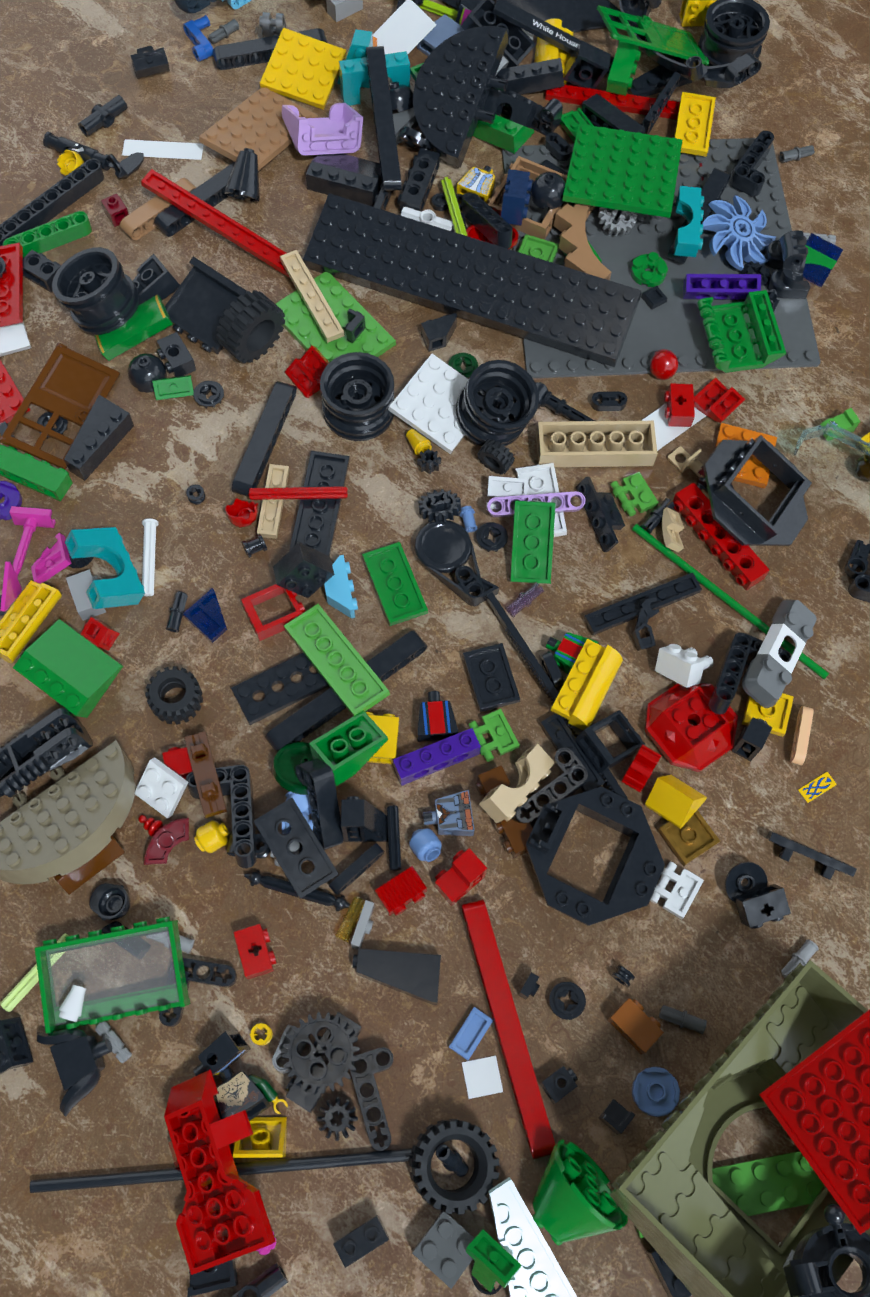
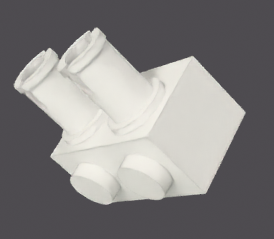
M670 644L669 646L659 648L655 671L687 688L700 684L703 670L712 668L714 662L712 657L708 655L702 658L697 657V651L692 647L683 650L679 645Z

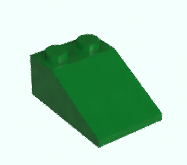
M363 710L313 740L309 745L313 759L318 758L331 767L335 785L338 786L354 776L388 741V737Z

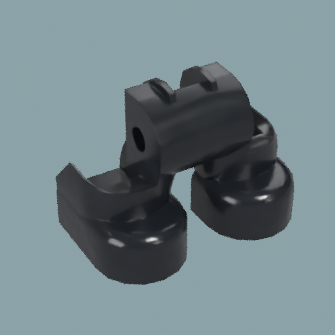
M795 230L785 233L779 240L771 242L765 251L764 256L768 260L766 264L773 269H778L773 272L768 282V290H776L778 298L806 299L811 288L808 281L803 280V271L808 254V248L805 246L807 238L804 236L803 231Z

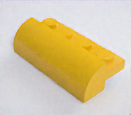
M548 19L545 21L573 36L572 31L562 27V20ZM537 37L534 63L561 58L564 76L565 64L571 54Z
M32 580L28 583L0 621V657L8 663L15 661L62 597L58 589L44 583H36Z
M587 639L550 711L568 719L569 724L581 730L590 727L622 664L623 659L619 652L609 645L605 648Z

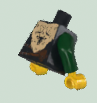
M232 1068L223 1070L219 1075L222 1084L217 1087L219 1094L215 1095L216 1098L214 1100L220 1119L246 1110L250 1121L271 1107L269 1103L271 1101L273 1109L277 1114H280L276 1109L278 1102H283L288 1107L284 1099L277 1097L278 1093L268 1080L255 1074L247 1076L244 1071H240L235 1075Z

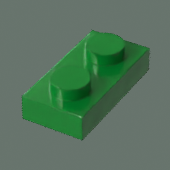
M191 375L152 381L156 400L192 396L194 393Z

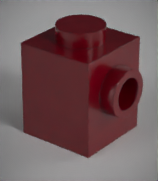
M117 193L101 200L104 212L114 227L119 226L122 219L129 215L127 207Z

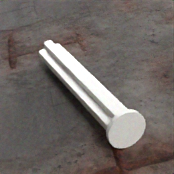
M144 519L142 521L144 526L142 585L145 591L144 596H153L156 527L158 526V521L155 519Z

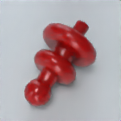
M140 815L138 818L140 823H144L143 827L145 830H148V834L151 837L163 826L161 820L155 821L153 817L147 819L145 815Z

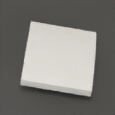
M24 321L23 323L0 327V357L31 348Z

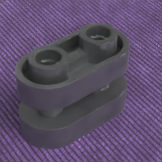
M263 12V15L259 18L262 35L265 37H271L274 34L280 35L283 28L287 29L284 14L277 13L276 19H272L271 13Z

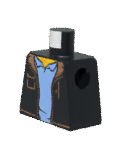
M238 1030L225 1031L198 1055L201 1063L193 1069V1072L198 1076L211 1070L213 1076L219 1075L251 1048Z

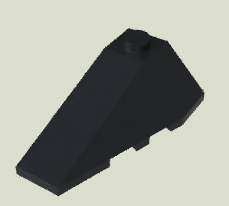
M155 254L139 266L136 270L138 274L133 279L140 293L139 305L156 295H159L161 300L174 293L180 286Z

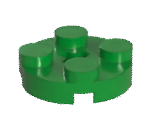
M650 252L649 254L640 255L633 260L631 276L640 285L643 283L648 284L647 287H655L662 284L665 280L668 267L666 262L659 257L658 253Z

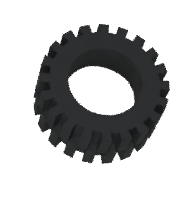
M253 290L252 293L250 291L246 292L245 297L242 295L237 297L238 301L236 303L233 301L230 304L231 308L224 311L225 316L220 318L219 323L221 325L217 326L216 330L218 332L216 338L219 344L242 363H251L254 359H260L261 354L265 355L268 353L267 349L269 347L273 348L274 341H278L280 338L278 334L283 332L284 329L282 327L285 324L283 310L266 295L257 290Z
M457 1119L437 1121L438 1124L429 1125L424 1134L420 1133L417 1137L419 1140L417 1145H413L411 1152H413V1158H409V1166L412 1167V1172H410L411 1180L414 1181V1187L422 1198L438 1210L448 1214L455 1212L458 1215L465 1214V1210L474 1211L478 1209L476 1205L479 1202L484 1204L488 1200L486 1197L488 1191L495 1187L492 1185L493 1180H498L499 1172H496V1166H500L499 1158L494 1155L497 1149L494 1144L490 1143L489 1140L491 1138L487 1133L482 1132L481 1128ZM450 1140H461L470 1148L474 1157V1171L470 1180L456 1190H445L439 1187L431 1172V1161L436 1149L441 1144Z

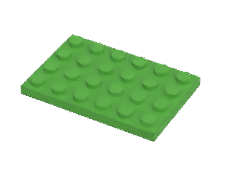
M324 272L314 278L344 330L343 337L327 343L297 290L276 303L285 314V324L282 326L306 351L311 346H315L329 363L341 355L353 352L368 353L379 357L396 345V340L330 273ZM349 309L358 311L365 316L366 328L354 343L347 340L345 331L348 323L347 311Z

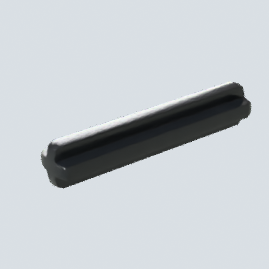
M393 805L387 807L390 870L397 871L401 870L398 806Z

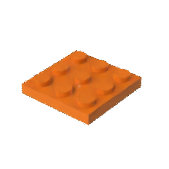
M721 423L715 448L722 440L749 441L751 438L755 440L760 435L775 447L777 437ZM752 454L733 481L765 489L768 484L770 470Z

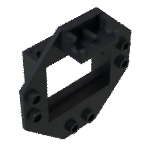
M762 435L755 440L751 438L749 441L722 440L698 471L700 475L705 477V479L700 477L698 482L708 489L713 519L742 546H790L808 520L803 496L812 482ZM752 454L790 489L768 521L730 486Z
M603 787L546 805L544 804L525 844L547 906L587 926L648 906L665 866L642 806ZM575 811L630 837L602 902L547 875Z

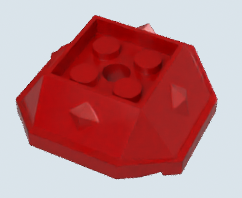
M677 683L647 704L645 733L671 765L701 772L733 749L738 715L730 706L724 714H716L710 710L709 701L714 689L712 684L700 683L686 688ZM688 719L694 720L697 726L691 725Z

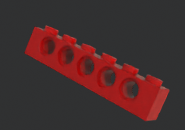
M694 482L675 493L673 498L674 509L685 518L687 525L697 532L699 539L708 545L711 553L719 558L724 568L731 572L740 586L747 591L765 579L770 571L769 568L750 546H742L713 519L710 500Z

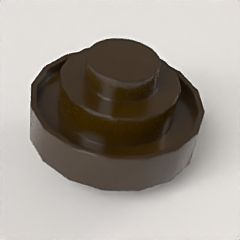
M864 454L858 458L856 473L859 478L870 481V457Z

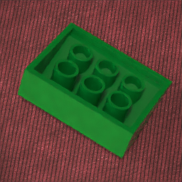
M59 619L24 651L13 669L75 716L88 718L123 668V665Z

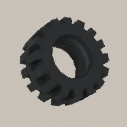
M493 439L487 440L477 453L478 459L481 460L480 462L486 468L500 475L505 474L515 461V457H513L510 449L506 448L504 444H500L499 441L495 442Z

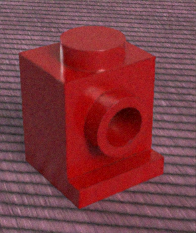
M93 617L84 625V629L81 632L82 636L97 647L108 651L120 634Z

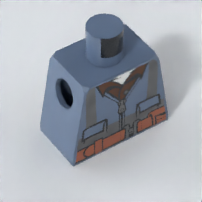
M469 790L438 798L434 803L435 811L423 812L424 825L437 824L439 835H474Z

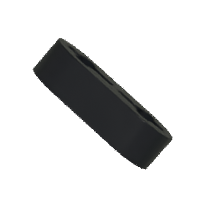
M551 132L546 135V149L560 161L569 160L572 147L557 133Z
M619 391L596 392L592 396L591 407L596 411H622L626 407L628 398L625 393Z
M551 651L540 654L539 658L543 670L555 688H561L564 684V679Z

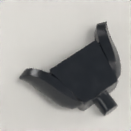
M77 1028L64 1029L47 1034L37 1032L38 1043L52 1045L50 1050L63 1089L67 1091L59 1109L66 1117L98 1084L101 1071L105 1068L102 1056L112 1052V1045L107 1038L97 1042L95 1036H88L85 1031Z

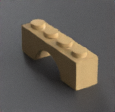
M539 744L532 746L515 762L519 773L517 787L510 788L501 784L492 789L479 805L496 824L504 819L509 821L516 814L514 810L517 806H522L528 800L526 796L540 786L538 783L540 779H545L551 773L550 768L555 762Z

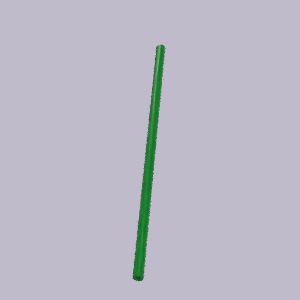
M638 524L632 528V531L686 573L690 574L693 572L699 583L767 635L770 629L767 624ZM784 638L781 647L790 654H793L795 646ZM801 652L799 661L823 679L829 675L825 669Z

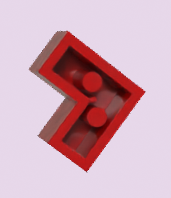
M470 848L465 852L463 850L459 851L452 858L454 860L452 867L448 871L442 870L435 877L434 887L451 906L483 880L487 872V867Z

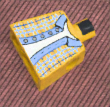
M484 166L481 170L472 167L457 183V194L475 193L488 204V199L491 198L495 185V175L492 174V168Z

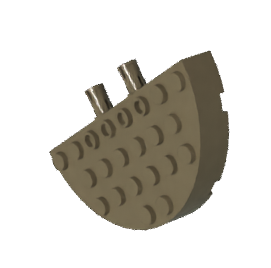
M117 741L108 745L67 775L60 767L55 768L58 775L52 770L50 776L55 784L31 801L22 793L18 794L21 801H18L16 796L13 798V804L18 810L0 822V879L2 881L13 884H36L49 881L50 877L58 874L64 876L90 861L112 840L110 837L117 828L122 827L130 812L136 788L134 782L135 772L132 763Z

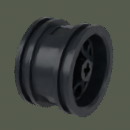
M717 0L710 5L704 21V31L698 43L702 53L709 60L707 66L732 63L737 57L750 52L759 59L762 49L761 44L767 36L770 25L769 15L760 4L754 0Z
M95 247L76 253L60 266L53 278V293L63 307L70 310L71 317L79 328L91 335H102L120 328L134 315L140 303L138 288L131 278L124 274L123 266L115 254L106 248Z

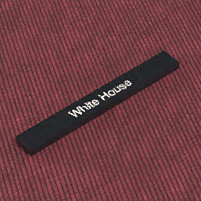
M496 0L493 14L571 55L581 41L505 0ZM612 56L610 57L609 70L607 71L608 74L610 73L612 63L614 60V57Z

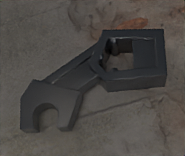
M655 597L644 600L639 606L640 611L634 631L631 632L637 651L656 646L652 627L647 625L648 620L659 613V608L656 610L650 608V603L657 602ZM644 629V633H646V638L641 639L639 635L640 632L638 631Z

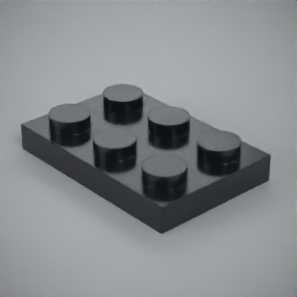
M503 643L463 653L464 663L480 712L520 702V696Z

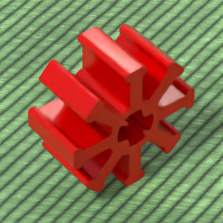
M642 745L621 782L641 792L662 755Z

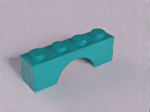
M679 187L676 198V213L685 217L689 224L678 228L675 238L674 255L696 257L698 250L702 249L703 238H700V235L703 232V224H700V221H702L704 210H701L704 196H701V188Z

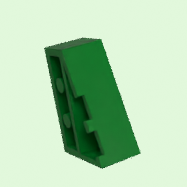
M619 40L607 80V92L626 95L628 88L631 89L632 77L636 74L637 61L639 62L642 52L639 50V46Z

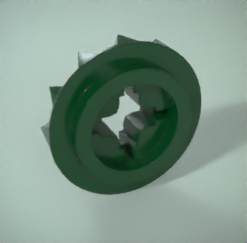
M458 353L451 357L448 365L464 377L470 378L473 371L478 367V361L471 354ZM462 362H464L466 367L464 371L461 368Z

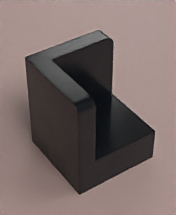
M612 1099L598 1118L618 1135L623 1133L635 1117V1114L632 1111H627L615 1099Z

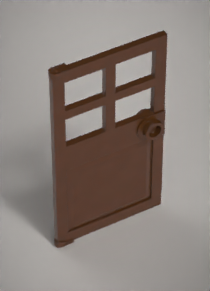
M57 343L47 363L2 437H0V443L12 446L66 470L65 456L63 459L44 452L40 450L46 438L50 436L71 447L74 442L73 439L52 430L59 416L82 427L98 396L101 395L107 398L120 372L81 355L61 343ZM31 404L53 413L45 427L23 417ZM19 423L41 432L34 447L11 437Z

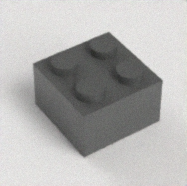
M441 1211L412 1250V1254L452 1289L473 1260L466 1253V1248L474 1240V1237L448 1213Z

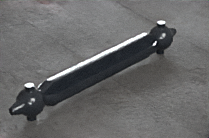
M259 870L245 873L244 875L249 880L251 886L260 883L265 888L298 897L289 881L272 876H262ZM315 889L302 897V899L325 906L334 905L336 911L351 908V904L346 901L343 895L335 898L332 894Z

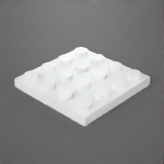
M431 354L391 403L388 410L451 454L465 436L457 424L455 406L469 379Z

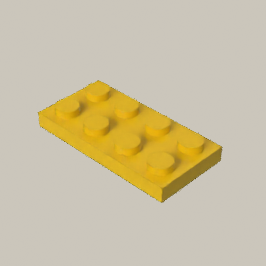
M682 92L674 137L683 140L681 153L707 157L716 97Z

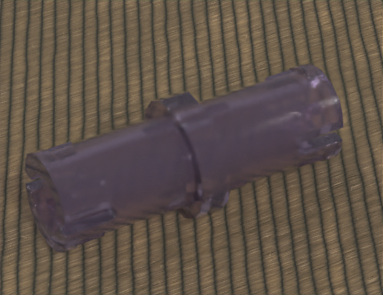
M535 582L527 591L521 592L515 601L505 607L508 613L511 612L510 615L514 618L516 614L525 607H529L531 602L544 592L541 586L538 587L539 584Z

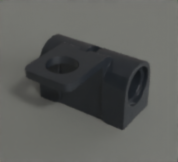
M152 46L137 49V54L130 55L137 79L170 71L164 47L154 50Z

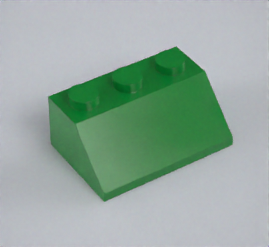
M496 115L495 120H492L494 121L493 124L479 120L473 137L515 154L534 134V130Z

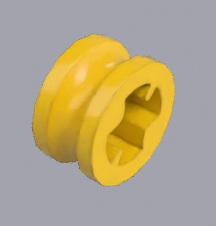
M263 1023L256 1024L250 1033L253 1043L261 1046L267 1045L273 1036L270 1026ZM258 1029L267 1030L265 1040L256 1039V1036H258L256 1031Z

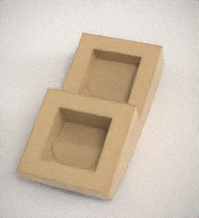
M666 507L662 517L664 542L667 548L680 552L684 549L679 532L684 529L679 513Z

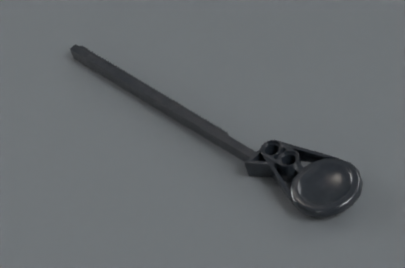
M439 520V523L433 521L426 524L420 529L415 538L414 550L420 563L468 605L478 606L480 603L488 601L505 627V632H507V635H510L509 638H512L513 644H516L515 648L518 647L517 651H519V654H522L521 657H524L523 660H526L525 663H528L529 669H532L531 673L534 672L533 676L536 675L535 679H538L537 682L543 685L542 688H545L544 691H547L546 695L549 694L548 698H551L550 701H553L552 704H554L559 692L495 597L500 587L481 578L473 544L468 532L461 525L450 520H446V523ZM470 555L474 571L469 566H465ZM455 571L454 582L442 573ZM466 576L468 579L462 580L459 577ZM470 592H476V593H478L479 595H478V596H472V595L470 594ZM563 718L564 720H566L565 722H566V724H567V723L569 722V720L566 719V718ZM569 723L567 725L576 738L583 731ZM609 769L600 774L603 777L602 779L605 780L604 782L607 783L606 786H609L608 790L628 799Z

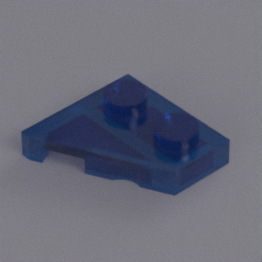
M213 588L183 613L184 617L212 643L227 630Z

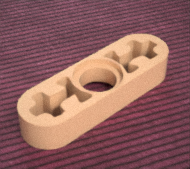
M801 706L799 710L790 756L791 763L802 766L805 761L814 713L813 708Z

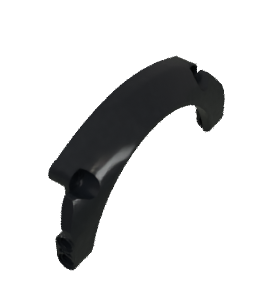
M618 0L621 12L640 17L644 15L649 16L651 8L643 0ZM627 20L630 26L638 28L636 22ZM635 33L638 40L648 42L645 36ZM639 46L647 56L669 71L677 72L690 81L702 80L705 82V86L714 88H732L758 73L762 66L761 61L751 52L737 57L732 63L706 67L702 64L699 56L690 57L685 65L667 58L655 50Z

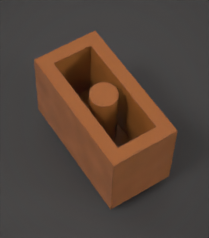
M628 998L607 1021L642 1055L648 1051L664 1032L660 1029L661 1024L654 1017L651 1016L649 1018L643 1012L644 1007L637 1000L634 999L632 1001Z

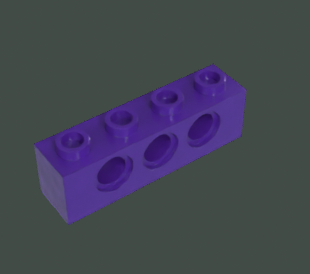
M686 274L683 281V299L713 297V299L739 300L746 299L749 292L761 291V274Z
M473 728L393 759V768L400 785L403 786L479 755L481 746Z

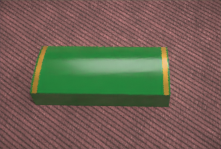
M156 295L140 304L134 315L120 328L110 333L95 335L101 354L110 361L171 326L173 323L160 296Z

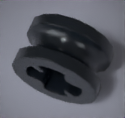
M191 485L186 491L188 500L192 504L198 505L205 500V492L200 485ZM197 492L199 496L195 497L193 493Z
M618 965L616 967L617 972H613L612 977L623 986L629 987V981L634 980L635 976L626 968Z

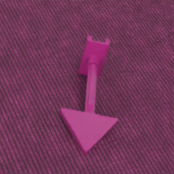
M11 506L9 513L14 525L23 526L24 531L13 565L11 562H5L0 611L5 612L22 592L18 581V574L21 571L32 534L36 527L54 528L56 521L51 519V509Z

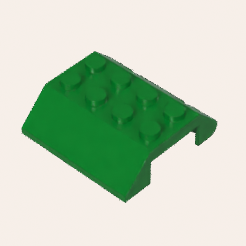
M767 290L749 292L744 302L712 306L713 297L703 298L697 302L700 315L704 318L703 326L709 346L714 350L712 357L714 358L715 367L721 371L729 373L763 368L786 355Z

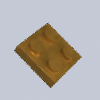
M698 810L681 829L671 822L658 829L683 866L720 842Z

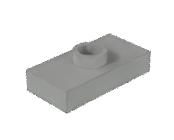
M365 900L351 941L352 948L361 949L365 934H370L374 921L370 919L375 908L373 902Z

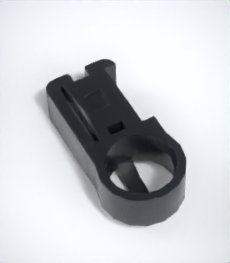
M857 540L854 544L847 564L844 567L846 575L853 579L860 574H864L869 563L867 558L870 554V544L865 545L863 544L864 541ZM857 566L860 567L862 572H856Z

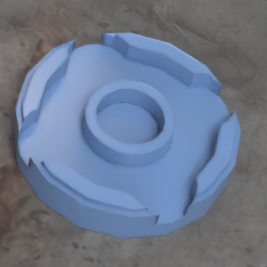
M651 1067L644 1069L636 1076L633 1081L632 1095L634 1102L641 1111L647 1115L659 1117L668 1115L674 1110L679 1102L680 1089L675 1077L666 1069Z

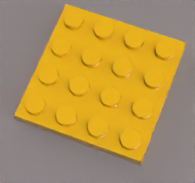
M283 28L260 81V88H268L277 94L324 110L340 72L339 61L345 59L347 50Z

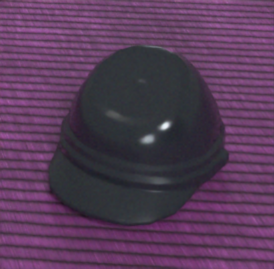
M103 883L93 891L89 900V906L102 920H116L125 916L129 911L130 897L123 885Z

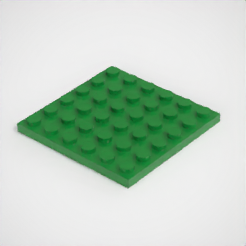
M579 124L562 201L670 218L683 140Z

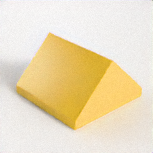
M667 775L657 778L645 806L681 829L705 802L707 797L673 775Z
M287 1117L253 1118L249 1121L253 1135L236 1141L234 1145L233 1158L286 1157Z

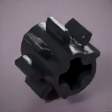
M427 449L424 453L420 452L417 465L421 466V472L425 471L431 474L435 470L439 471L441 457H437L438 451L434 452Z

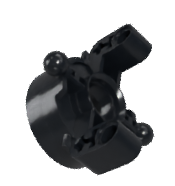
M831 1203L824 1210V1217L831 1225L817 1228L806 1234L797 1245L793 1260L789 1261L790 1266L783 1267L790 1297H870V1236L865 1232L860 1235L853 1224L843 1223L845 1220L844 1211L838 1204ZM840 1254H847L854 1258L862 1270L861 1286L855 1292L850 1293L842 1290L834 1280L832 1265L835 1258Z

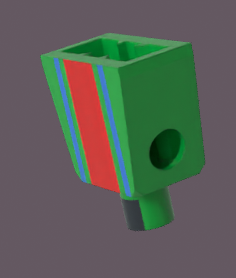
M567 632L562 642L550 637L545 648L556 652L554 658L559 669L569 675L586 640L589 638Z

